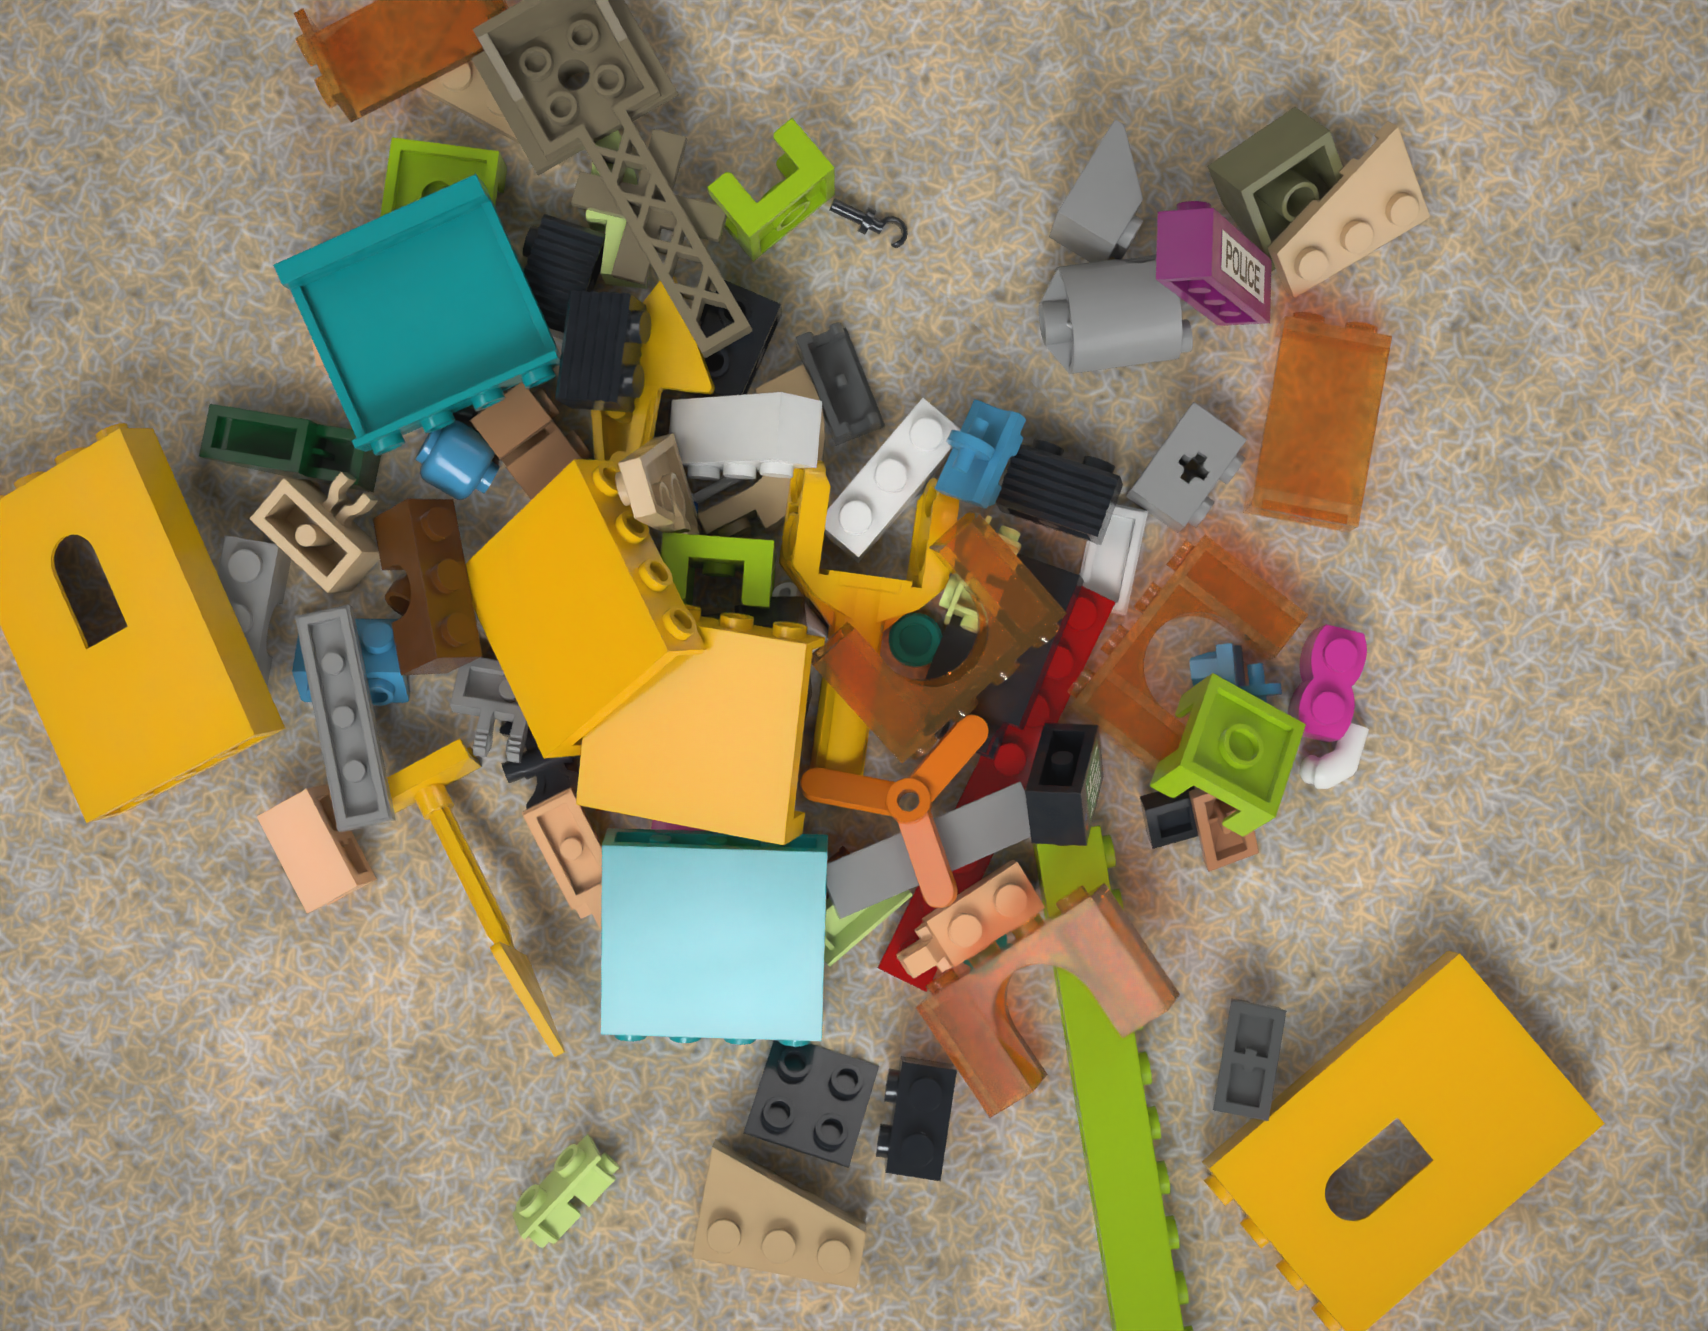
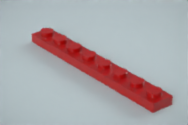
M1082 586L1024 730L1008 725L995 760L980 755L955 809L1018 782H1021L1025 791L1044 723H1058L1116 602ZM994 853L952 871L957 885V895L982 879ZM918 885L877 968L927 992L938 970L937 966L935 965L913 978L907 974L896 954L920 939L915 929L924 923L923 917L937 909L926 903Z

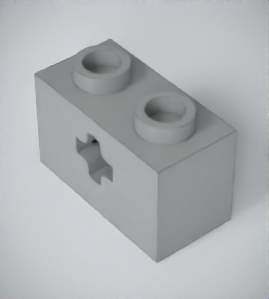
M1193 402L1126 497L1177 533L1185 528L1187 523L1197 528L1215 503V501L1207 497L1218 480L1227 485L1246 458L1238 452L1247 439ZM1191 460H1194L1200 465L1196 471L1199 478L1195 477L1187 483L1180 478L1184 472L1182 465L1185 466Z

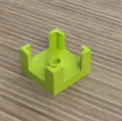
M793 118L788 120L773 134L774 140L785 152L777 159L776 166L786 179L769 189L759 202H755L730 172H725L707 187L711 198L727 215L724 228L753 262L835 195V167Z
M392 137L380 217L475 174L484 182L495 206L497 190L500 193H504L507 166L499 151Z
M663 532L661 558L670 569L673 582L685 605H692L695 568H702L703 575L713 577H735V571H743L742 603L745 606L770 609V601L775 584L777 558L774 540Z
M1211 673L1181 696L1175 716L1183 718L1190 713L1178 749L1157 764L1149 786L1172 798L1180 795L1193 785L1238 809L1224 818L1222 825L1244 837L1276 818L1306 724L1218 675Z

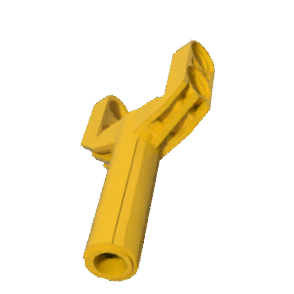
M817 460V468L794 469L793 477L790 478L779 564L794 585L797 586L799 592L811 599L829 624L809 769L819 767L863 776L883 632L903 615L922 608L943 591L949 581L959 500L943 495L935 489L939 478L930 479L924 493L917 500L906 580L819 569L831 486L826 477L825 464L821 460Z

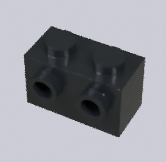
M724 280L750 324L752 332L709 357H704L715 390L712 394H698L705 397L748 394L782 317L780 303ZM705 304L700 319L702 322L700 328L705 337L708 338L735 321L728 309Z
M901 1056L899 1070H888L884 1102L893 1103L890 1125L880 1124L876 1148V1157L885 1158V1173L941 1181L957 1074L954 1064Z

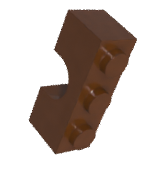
M407 498L374 517L373 523L382 570H405L410 582L411 597L409 607L403 617L391 623L401 676L447 674L483 657L454 499Z

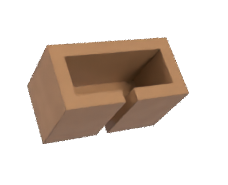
M522 382L505 393L506 398L503 401L484 409L470 421L532 500L574 459L588 460L593 455L574 430L564 436L552 421L560 412L541 387L534 393H531Z

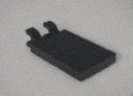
M1018 553L1006 581L989 574L986 575L984 580L985 583L1003 589L992 614L990 625H983L981 633L976 634L962 628L960 624L963 618L953 614L921 687L924 693L934 698L924 709L917 728L925 731V734L941 740L953 726L957 713L979 716L987 723L988 737L976 751V754L991 760L996 758L1008 725L1024 730L1084 583L1080 575Z

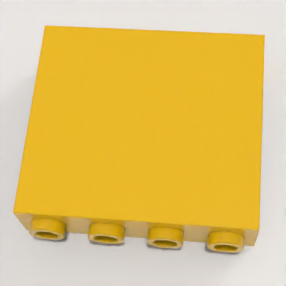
M574 459L465 563L474 610L544 759L581 755L582 737L677 655L702 654L707 650L697 630L696 621L687 610L673 582L672 573L663 562L649 534L648 525L636 520L631 505L625 506L619 497L615 476L620 471L616 468L613 461Z
M685 605L696 621L697 630L707 650L702 654L677 655L582 737L576 805L785 845L803 834L805 812L794 810L812 650L824 646L825 637L807 634V626L799 623L774 622L773 628L753 625L754 617L750 615L721 613L720 619L701 616L702 609L700 607Z

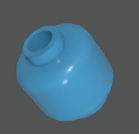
M457 419L452 424L429 433L415 458L416 461L421 463V478L457 500L466 499L475 489L484 494L500 468L498 464L492 461L495 452L479 431Z

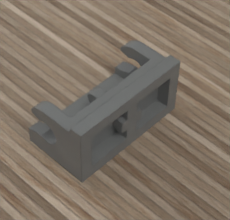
M839 322L831 324L828 331L814 336L809 331L796 337L797 351L815 386L819 399L822 401L823 416L835 446L885 427L848 331Z
M1231 998L1213 1106L1214 1111L1269 1121L1287 1010L1276 1006L1254 1004L1245 1000Z

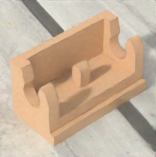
M327 784L306 788L257 816L306 913L313 912L326 904L328 906L377 880L352 831L338 832L330 790Z

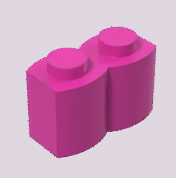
M1326 624L1314 629L1306 639L1299 663L1302 682L1294 691L1288 707V715L1306 724L1303 737L1323 742L1340 740L1347 732L1355 707L1352 686L1359 679L1366 662L1367 644L1364 633Z

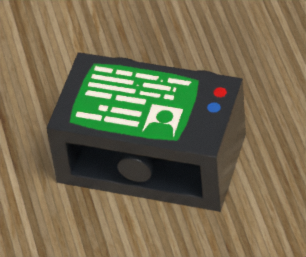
M1044 723L1025 790L1032 844L1087 846L1104 777L1098 725Z

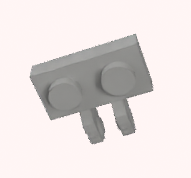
M478 658L459 667L450 706L452 712L479 716L473 745V755L487 757L492 747L494 722L497 719L513 722L510 737L506 744L507 761L521 763L527 739L528 724L499 661Z

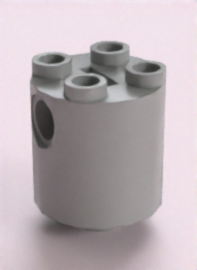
M1156 254L1138 258L1112 259L1057 267L1039 302V324L1043 343L1069 374L1179 359L1181 353L1191 352L1193 348L1191 325L1188 319L1182 320L1180 297L1156 280Z

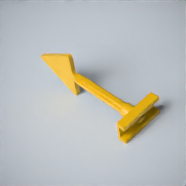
M673 276L674 283H678L676 277ZM661 281L657 283L642 302L646 305L651 317V334L649 341L641 347L642 355L639 360L644 370V389L642 395L635 400V409L633 411L625 458L653 439L663 390L671 389L702 394H712L715 390L704 356Z
M459 738L387 777L394 813L396 814L417 803L423 818L431 821L487 936L494 943V945L490 946L492 954L553 1056L557 1057L564 1053L565 1049L533 967L527 955L515 949L510 926L451 810L454 807V803L446 786L482 767L477 757L473 755V749L471 747L466 748L463 740Z

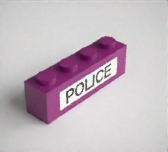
M1185 201L1178 203L1176 210L1159 211L1157 218L1156 280L1216 325L1270 323L1272 260L1215 208H1211L1210 203Z

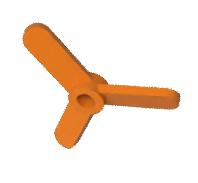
M972 714L959 718L907 778L894 782L816 767L807 770L802 775V794L813 802L892 816L898 822L924 900L934 908L948 907L957 897V885L931 813L932 802L986 741L988 737L987 723L981 717ZM907 793H914L919 797V804L912 811L902 810L899 806L901 797Z

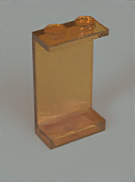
M376 0L321 30L316 27L302 8L294 13L303 33L295 39L308 64L311 67L317 65L321 72V76L315 78L314 81L325 103L330 109L338 105L352 123L471 61L472 57L485 51L472 29L507 10L509 7L506 0Z
M1294 312L1292 317L1285 316L1276 327L1275 337L1280 338L1254 485L1246 493L1243 513L1349 533L1359 527L1392 336L1378 334V327L1368 323L1347 322L1345 327L1325 324V317L1319 314Z

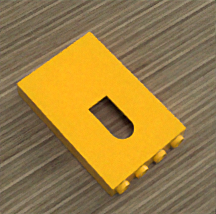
M127 423L114 424L100 430L95 435L97 439L95 443L86 448H75L58 455L54 459L56 466L46 472L40 471L21 477L14 482L16 488L14 491L7 495H0V626L86 823L118 816L286 729L154 429L129 428ZM69 535L82 536L94 548L128 625L126 628L90 648L63 589L54 564V556L59 543Z
M1446 951L1278 1095L1271 1103L1269 1121L1252 1118L1207 1156L1202 1163L1211 1174L1203 1181L1225 1206L1234 1200L1247 1217L1240 1222V1225L1261 1249L1268 1243L1274 1247L1283 1258L1275 1266L1292 1287L1299 1291L1305 1285L1318 1300L1311 1309L1329 1331H1338L1340 1328L1343 1331H1366L1605 1123L1460 953ZM1398 1118L1432 1160L1366 1217L1358 1220H1346L1336 1216L1329 1208L1325 1198V1188L1328 1179L1339 1167Z

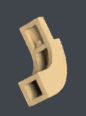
M803 364L755 388L756 394L784 392L820 400ZM823 409L821 412L817 460L821 461L824 459L825 451ZM763 476L750 488L697 514L707 536L720 535V537L736 538L752 528L748 520L758 516L766 534L782 526L785 521L790 478Z

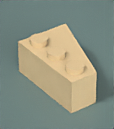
M715 1139L711 1150L691 1258L857 1288L867 1233L866 1223Z

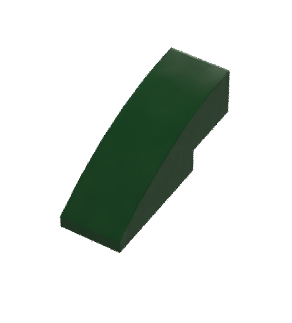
M216 404L209 405L199 457L287 477L309 479L310 481L330 485L341 472H348L356 479L349 488L373 493L381 455L375 456L373 450L365 452L356 449L352 443L356 436L351 429L321 425L308 419Z

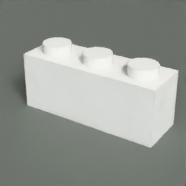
M784 392L672 400L669 434L674 433L683 468H688V478L720 480V471H723V476L756 479V470H760V475L792 478L795 468H817L822 401Z
M922 398L827 509L824 535L854 561L859 563L948 459L953 447L946 440L951 430L960 431L961 429Z

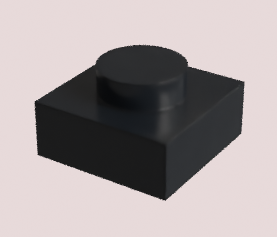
M1194 785L1174 798L1159 791L1139 796L1146 832L1152 849L1198 836L1189 791L1195 789Z

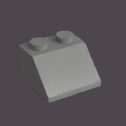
M1114 119L1059 208L1049 238L1089 262L1110 260L1111 257L1122 259L1144 221L1135 216L1143 197L1123 123Z

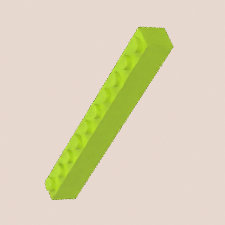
M1100 825L1091 826L1087 846L1033 844L1041 899L1045 906L1043 911L1112 1331H1193L1192 1325L1183 1326L1180 1305L1189 1304L1188 1290L1183 1270L1174 1271L1171 1250L1180 1248L1177 1225L1173 1215L1165 1216L1162 1195L1170 1194L1168 1171L1164 1160L1156 1162L1153 1140L1161 1139L1159 1117L1156 1106L1147 1107L1143 1086L1152 1084L1151 1068L1147 1052H1138L1134 1032L1143 1029L1141 1008L1137 997L1129 998L1125 976L1134 975L1132 954L1129 943L1120 944L1116 923L1125 921L1123 900L1120 889L1111 890L1107 869L1116 867L1114 846L1111 835L1102 836Z

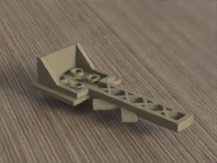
M522 0L472 29L485 51L471 59L537 175L539 176L585 149L600 176L582 171L579 172L571 199L572 206L622 218L627 221L611 275L614 278L646 285L652 265L705 358L752 332L750 324L700 239L720 243L727 215L718 205L673 193L688 141L687 137L654 129L649 147L647 148L633 123L634 120L678 96V92L625 1ZM584 72L589 74V80L582 88L577 90L564 88L565 83L572 75ZM623 127L624 132L618 151L595 145L597 141ZM633 146L639 156L631 154ZM606 162L614 164L612 173ZM627 167L641 170L638 185L622 182ZM662 229L673 231L671 242L659 240ZM685 237L687 238L691 247L683 246ZM658 253L666 254L664 263ZM679 258L702 264L703 269L697 288L674 283L673 276ZM711 282L713 283L718 294L709 291ZM684 298L693 300L691 310ZM705 304L728 309L735 321L708 338L705 337L699 326Z

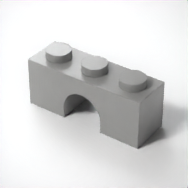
M225 535L217 574L265 683L268 685L273 659L267 652L268 628L275 606L283 604L291 558L276 544Z

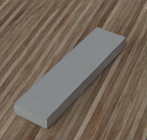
M347 604L297 615L295 620L338 832H345L395 821L396 818L353 607Z
M1021 782L934 818L951 871L1031 837L1026 795ZM901 832L827 864L826 890L839 919L919 885Z

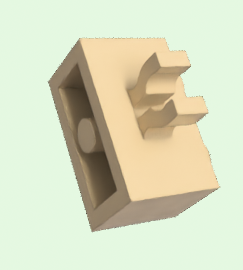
M341 472L330 486L328 497L309 479L283 478L249 519L327 593L352 592L380 559L377 543L353 519L369 512L379 500L371 493H363L355 504L345 505L340 509L347 501L346 492L348 488L356 481L348 472Z

